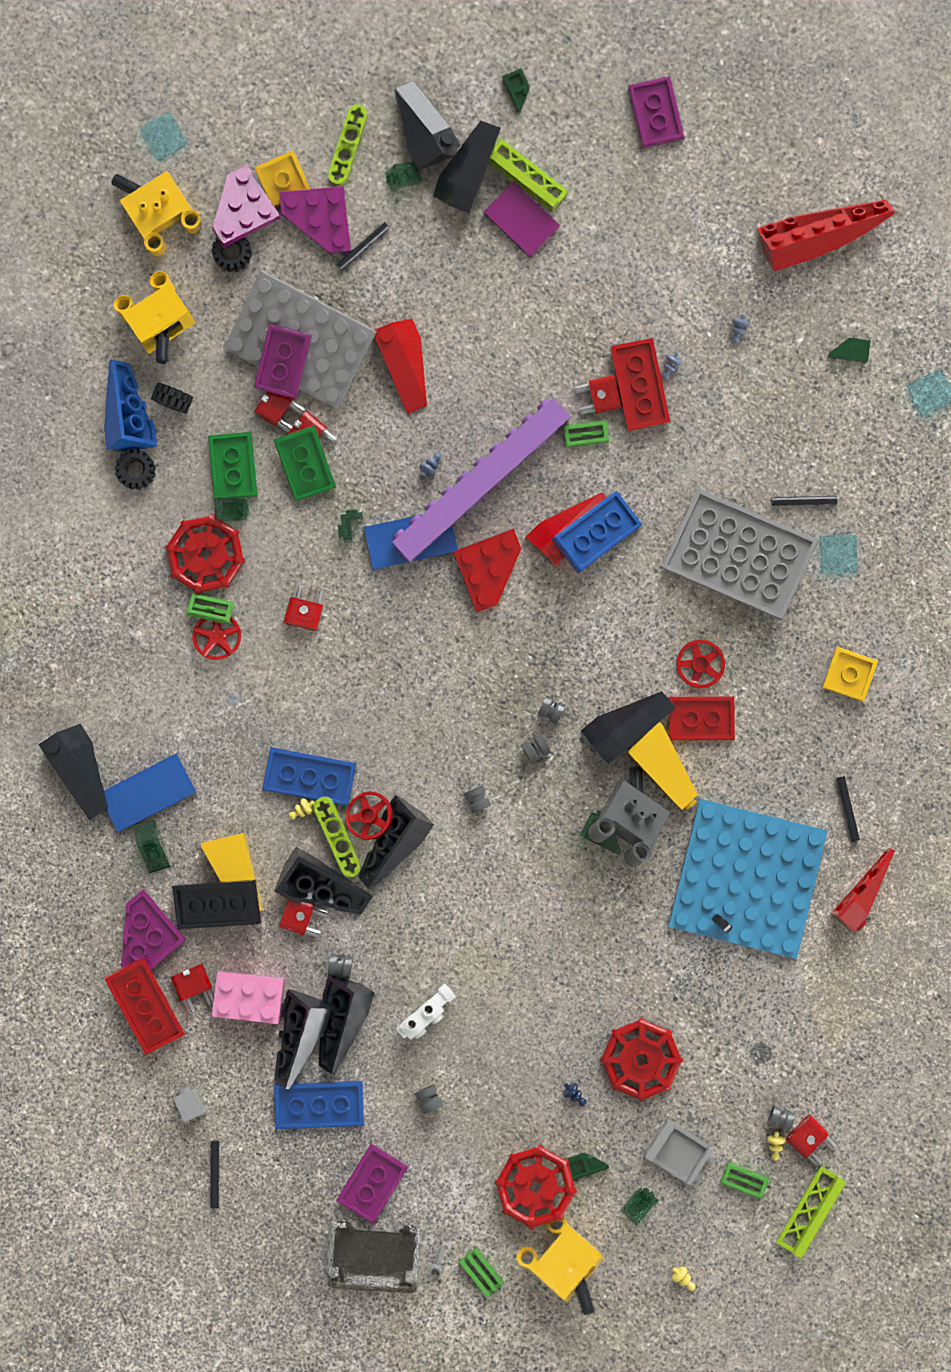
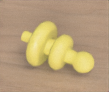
M305 798L301 799V805L295 806L296 811L290 812L289 818L294 820L298 815L304 817L306 813L312 815L314 801L309 802Z
M775 1131V1135L768 1136L767 1141L771 1144L769 1149L773 1151L771 1157L774 1161H777L780 1158L778 1153L783 1150L782 1144L786 1142V1139L779 1135L778 1131Z
M674 1267L672 1269L674 1272L672 1275L673 1282H679L680 1286H687L690 1291L695 1289V1284L690 1282L691 1276L686 1274V1267L678 1269Z

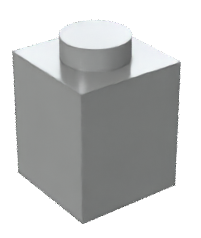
M189 1086L178 1090V1095L173 1098L184 1123L207 1111L196 1087L190 1089Z

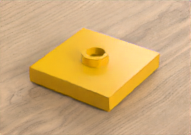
M294 150L254 167L264 192L274 207L280 204L279 192L310 189Z
M837 646L822 688L864 702L878 661Z

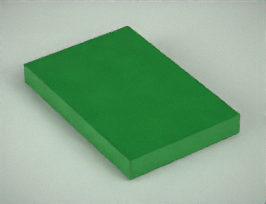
M315 425L273 439L295 501L336 488Z
M252 432L208 436L214 500L222 501L258 497Z

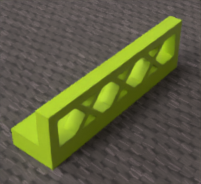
M502 138L495 145L490 164L553 212L569 191ZM504 147L509 151L510 159H505L498 153V150ZM513 162H523L526 165L527 172L519 170L513 165ZM530 176H541L543 178V185H538ZM556 188L561 194L556 199L547 192V189Z
M820 1165L778 1236L776 1243L802 1259L845 1186L846 1181ZM822 1173L833 1178L828 1187L820 1188L818 1180ZM818 1193L820 1202L817 1206L809 1207L807 1198L810 1194ZM807 1212L809 1218L807 1224L798 1227L796 1222L797 1215ZM796 1231L798 1239L792 1247L785 1243L783 1239L787 1233Z

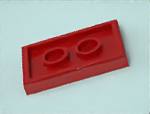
M734 696L668 697L676 707L668 714L670 741L735 740Z

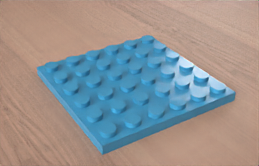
M699 799L668 927L797 959L828 831ZM718 913L733 926L728 934L711 920L715 914Z

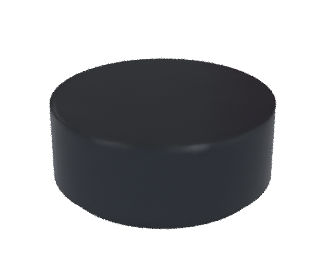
M718 913L712 917L711 920L727 934L732 930L733 926Z

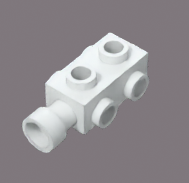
M446 984L441 986L437 994L431 997L396 1028L404 1039L406 1037L410 1040L413 1037L419 1039L427 1032L425 1027L432 1022L435 1025L444 1017L441 1014L445 1010L442 1006L456 998V995ZM431 1006L433 1011L427 1012L425 1007ZM414 1020L416 1025L411 1027L408 1021Z

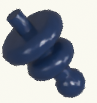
M565 1083L564 1087L566 1089L563 1092V1096L565 1098L570 1097L572 1102L578 1101L580 1106H585L587 1101L581 1097L582 1091L577 1090L578 1084L571 1083L568 1085Z

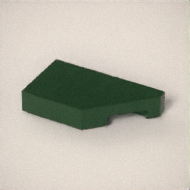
M519 68L502 76L517 114L521 113L530 90L522 68Z
M849 337L829 352L827 358L867 363L871 340Z
M585 1152L565 1158L570 1162L568 1165L573 1180L609 1169L607 1163Z

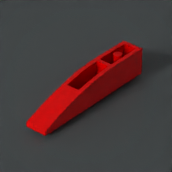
M880 200L787 217L784 220L757 228V232L766 259L775 272L815 259L856 240L894 215L895 211L887 200Z

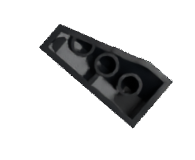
M412 81L395 88L398 111L403 123L402 130L407 142V154L417 172L453 157L461 146L451 127L415 82Z
M480 120L439 175L433 197L467 213H471L474 210L501 127Z
M661 691L597 716L581 731L605 762L610 764L676 707Z
M82 724L56 732L38 744L89 820H92L108 809L103 783L101 782L98 770L99 766L94 753V745Z
M397 795L390 802L392 808L390 828L383 835L376 838L372 851L367 853L358 876L370 890L424 841L434 826L423 812ZM387 808L385 809L381 817V819H383L385 822L387 821L388 817Z
M295 847L285 862L274 890L277 894L295 903L301 904V902L313 904L316 907L325 906L338 911L359 915L362 914L372 899L371 894L298 847Z
M337 976L327 977L322 995V1001L332 1008L324 1036L320 1038L319 1066L331 1075H335L369 1014L375 993L361 983Z
M292 989L287 990L281 1011V1017H284L283 1030H279V1038H282L281 1050L277 1052L274 1078L285 1089H290L325 1032L332 1008L321 999Z

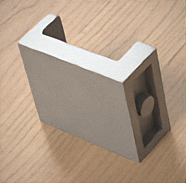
M666 1118L643 1154L646 1159L656 1163L688 1186L698 1182L702 1175V1172H700L704 1164L708 1165L714 1156L712 1146L669 1118Z

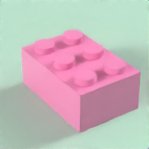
M218 971L212 1017L279 1024L285 978Z

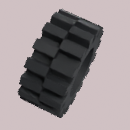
M216 237V241L212 243V254L216 264L225 271L226 269L228 272H232V270L239 272L240 268H246L245 265L249 264L250 258H252V249L248 239L244 237L232 243L239 246L240 254L234 259H229L224 256V248Z
M157 382L150 399L166 408L187 414L193 396L169 385Z
M133 449V451L126 450L125 454H120L121 457L120 459L117 458V465L115 466V474L119 481L125 487L132 490H141L142 487H148V484L153 482L152 479L156 475V466L152 458L144 451ZM135 461L142 463L144 470L141 476L133 478L128 475L127 468L130 463Z

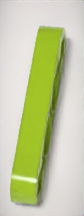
M353 105L348 110L329 168V181L335 187L345 185L348 180L367 122L366 109L361 105ZM357 111H360L361 116H363V118L359 117L357 120V126L353 125L354 115L352 114H356ZM350 130L355 131L357 138L353 141H348L345 138L346 132ZM341 151H348L351 154L350 159L347 161L340 160L338 156ZM339 165L343 166L341 170L343 178H339L336 181L333 174L338 173Z
M320 797L314 803L316 816L342 873L347 877H354L361 869L360 860L334 802L329 797ZM321 801L325 804L329 803L330 806L327 808L329 815L333 812L335 816L323 821L322 817H326L325 811L318 809ZM329 821H336L339 824L337 832L331 833L328 831L327 823ZM338 841H345L348 844L346 852L341 853L337 851L336 843ZM351 852L353 856H349V860L352 864L356 863L355 872L346 870L347 860L345 858L341 861L340 857H345Z

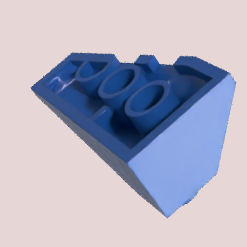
M113 359L109 361L104 424L106 448L126 452V450L133 451V449L141 450L156 447L155 425L153 420H149L145 411L147 405L145 400L141 401L137 391L139 386L130 363Z

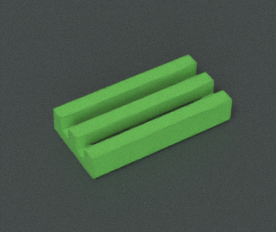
M606 420L563 426L566 448L609 443ZM603 426V430L569 434V430ZM604 435V438L570 442V439Z
M192 593L186 613L187 616L229 625L235 603ZM195 600L218 606L228 607V609L224 610L212 606L196 604ZM193 608H194V609H198V610L207 611V612L216 613V614L225 615V617L219 616V615L210 614V613H205V612L196 611V610H193Z
M727 1161L720 1183L762 1199L770 1178ZM732 1168L734 1170H737L739 1172L762 1180L763 1183L759 1184L757 1182L730 1172V1170ZM729 1176L759 1188L760 1191L758 1193L727 1180V1177Z
M477 1247L459 1261L486 1297L504 1284V1281ZM477 1255L497 1282L495 1284L472 1256ZM469 1260L490 1286L489 1289L484 1286L466 1261Z

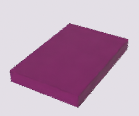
M670 76L628 85L642 149L684 140L685 136Z
M514 181L484 211V214L529 257L560 227Z
M269 324L254 388L297 399L312 335Z
M371 1143L336 1201L374 1224L406 1172L408 1165Z

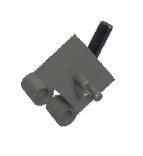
M637 766L631 767L629 770L630 784L624 780L614 788L597 821L588 829L590 839L596 843L603 842L614 833L632 845L625 852L624 860L628 866L635 868L651 857V848L670 814L665 808L643 794L642 769Z

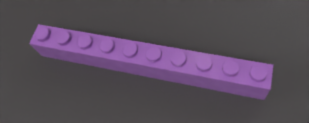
M554 397L550 401L545 399L537 407L539 410L534 415L528 414L521 421L523 425L518 430L515 428L510 430L505 435L507 439L502 444L497 442L489 450L491 453L485 459L483 456L480 457L473 464L475 468L470 473L465 471L457 478L459 482L453 488L449 485L441 493L443 497L437 502L435 500L431 501L425 507L426 512L421 517L417 514L408 522L411 526L405 531L400 529L392 537L394 539L392 546L409 564L570 420L571 416Z

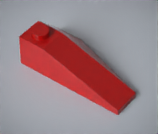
M413 319L391 322L375 329L377 332L374 340L407 415L426 407L427 397L422 343Z
M601 492L541 521L525 538L556 568L565 557L552 541V538L604 500L606 496Z
M888 848L832 911L831 915L849 931H860L867 923L865 919L869 915L895 851L892 848Z

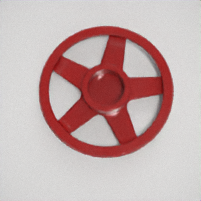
M212 613V614H214V615H219V616L225 617V615ZM230 617V622L235 627L222 629L221 623L213 621L211 630L199 628L206 621L205 619H200L193 628L192 634L194 647L199 654L207 659L221 660L231 656L238 649L241 642V629L235 619ZM237 633L236 645L231 649L226 642V637ZM197 634L208 638V642L203 650L197 644ZM214 646H220L226 652L223 656L208 655Z
M694 640L682 647L678 653L676 668L680 678L687 685L693 688H708L717 683L722 677L725 670V658L720 648L714 643L707 640ZM698 643L708 644L715 650L704 656L699 649ZM691 646L694 658L692 660L680 661L684 651ZM718 655L721 658L720 673L710 666V662ZM680 667L692 668L694 670L691 682L685 678ZM702 673L715 678L710 683L698 684Z
M373 791L357 795L347 807L345 815L346 825L349 831L359 839L373 840L380 837L390 828L392 821V808L389 800L382 794ZM374 795L382 800L375 806L370 807L365 796ZM359 799L362 809L357 814L349 815L352 805ZM385 805L388 810L386 822L378 816V813ZM349 821L363 822L361 835L352 829ZM371 824L382 827L378 833L367 836Z

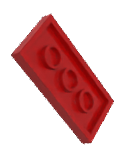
M653 338L610 346L627 432L669 424L671 421Z
M145 957L104 977L145 1055L185 1035L182 1025Z

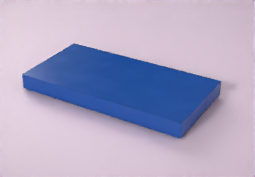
M616 490L554 536L552 541L578 574L643 524Z
M415 516L364 527L373 570L408 563L392 546L394 541L392 537L400 529L405 531L411 526L408 522ZM453 526L446 530L413 561L450 554L458 550Z
M270 747L262 790L312 800L325 796L332 799L334 804L348 806L357 763Z
M177 753L104 790L108 804L107 812L118 833L197 792Z
M363 1081L293 1083L290 1089H285L280 1084H274L275 1129L364 1126Z

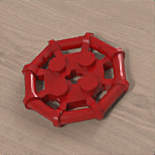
M215 514L187 521L182 520L175 534L164 548L167 551L170 565V577L195 591V594L199 595L202 592L229 588V584L246 561L243 557L238 529L235 530L215 517ZM207 525L206 532L194 534L191 530L192 528ZM214 527L227 535L221 539L212 532ZM187 533L190 538L185 542L184 547L177 546L184 534ZM230 541L234 556H228L226 543ZM202 549L211 551V555L208 556V560H204L203 557H199V554L202 553ZM176 553L183 554L185 565L180 568ZM227 561L232 562L233 564L225 576H223L221 570ZM190 570L198 575L197 582L184 575V573ZM217 575L219 579L204 583V577Z
M639 1018L635 1022L611 1031L612 1034L603 1056L600 1057V1062L603 1063L612 1085L610 1088L613 1091L618 1090L639 1099V1102H644V1099L672 1089V1083L680 1064L683 1063V1058L680 1056L670 1029H664L644 1020V1018ZM636 1030L639 1031V1037L632 1038L629 1041H626L623 1037ZM645 1030L660 1037L657 1041L644 1037ZM619 1040L623 1047L619 1057H615L612 1055ZM666 1042L671 1057H664L660 1045ZM645 1054V1059L648 1060L647 1064L637 1065L636 1057ZM619 1062L623 1075L619 1078L612 1063ZM665 1063H670L671 1065L664 1079L660 1075ZM628 1078L639 1083L638 1089L624 1084L625 1080ZM657 1078L660 1084L645 1089L644 1083Z
M543 1145L508 1155V1161L498 1179L494 1182L498 1190L503 1215L510 1216L531 1230L534 1227L559 1220L560 1222L574 1194H577L568 1165L570 1162L543 1148ZM536 1157L535 1164L523 1167L520 1161ZM543 1158L555 1164L556 1167L551 1170L542 1165ZM514 1166H516L519 1172L515 1175L514 1181H507ZM560 1172L562 1173L565 1187H559L556 1175ZM535 1181L537 1184L542 1185L538 1193L530 1190ZM506 1188H513L516 1200L511 1203ZM559 1193H562L564 1196L556 1209L553 1206L554 1199ZM519 1205L530 1210L529 1217L517 1211L516 1208ZM549 1208L552 1212L536 1217V1211Z

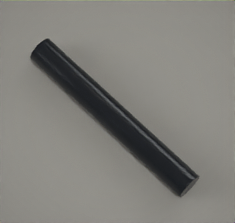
M385 222L382 223L336 264L337 267L342 271L388 231L390 227Z
M837 495L771 498L772 506L837 504L838 502Z
M845 776L838 777L836 779L851 842L859 841L860 837Z
M219 1140L211 1141L210 1208L212 1209L219 1208Z

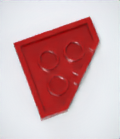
M514 528L453 551L476 613L493 607L499 602L522 549Z

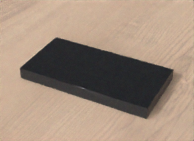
M256 879L172 886L178 929L258 925L261 923Z

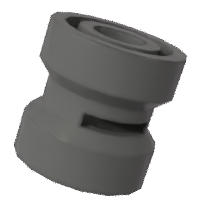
M547 695L537 715L548 717L551 722L557 725L566 705L561 702H554L553 698Z
M541 734L534 737L532 742H526L521 745L532 764L538 761L540 756H546L551 753Z
M483 785L463 793L465 800L471 803L469 806L471 814L491 806L489 799L484 798L485 789Z
M331 954L328 976L339 974L343 978L350 979L353 957L339 958L338 955Z
M435 1084L415 1093L417 1100L422 1104L423 1114L444 1105L441 1098H438L436 1094Z
M774 1105L770 1111L767 1126L771 1128L778 1126L782 1132L789 1134L796 1113L789 1110L782 1111L781 1107Z

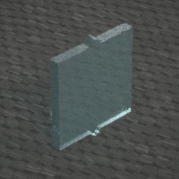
M170 111L158 118L154 117L153 121L139 128L157 161L170 154L175 155L177 150L188 145L186 138Z
M942 369L907 384L913 398L912 402L916 404L922 417L951 404V383L947 381Z
M837 533L836 535L820 536L821 574H838L840 576L842 573H858L856 535H841Z

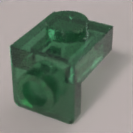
M412 162L394 164L385 172L386 182L391 192H396L401 187L419 185L422 182L420 172H417Z
M215 498L214 520L232 522L246 520L250 510L247 498Z
M357 509L347 510L345 514L340 515L342 525H338L339 538H343L344 543L353 542L351 521L363 520V513H358Z
M642 1186L633 1192L620 1211L638 1225L659 1200L650 1189Z

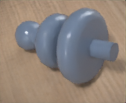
M741 314L740 319L733 318L732 320L734 324H737V327L732 328V331L735 332L732 338L734 343L740 341V334H745L746 331L743 329V326H750L748 321H744L745 315Z
M675 352L674 356L666 355L669 363L666 362L663 365L666 368L661 375L663 379H668L669 373L676 371L675 364L678 366L682 365V361L677 359L679 353Z
M435 453L432 459L427 458L426 463L419 465L422 477L426 475L433 477L435 475L434 469L438 468L436 462L441 459L439 453Z

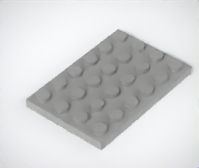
M261 270L224 349L259 367L269 324L312 335L299 389L339 409L377 331Z
M697 489L662 569L783 620L816 548L818 539L701 489Z

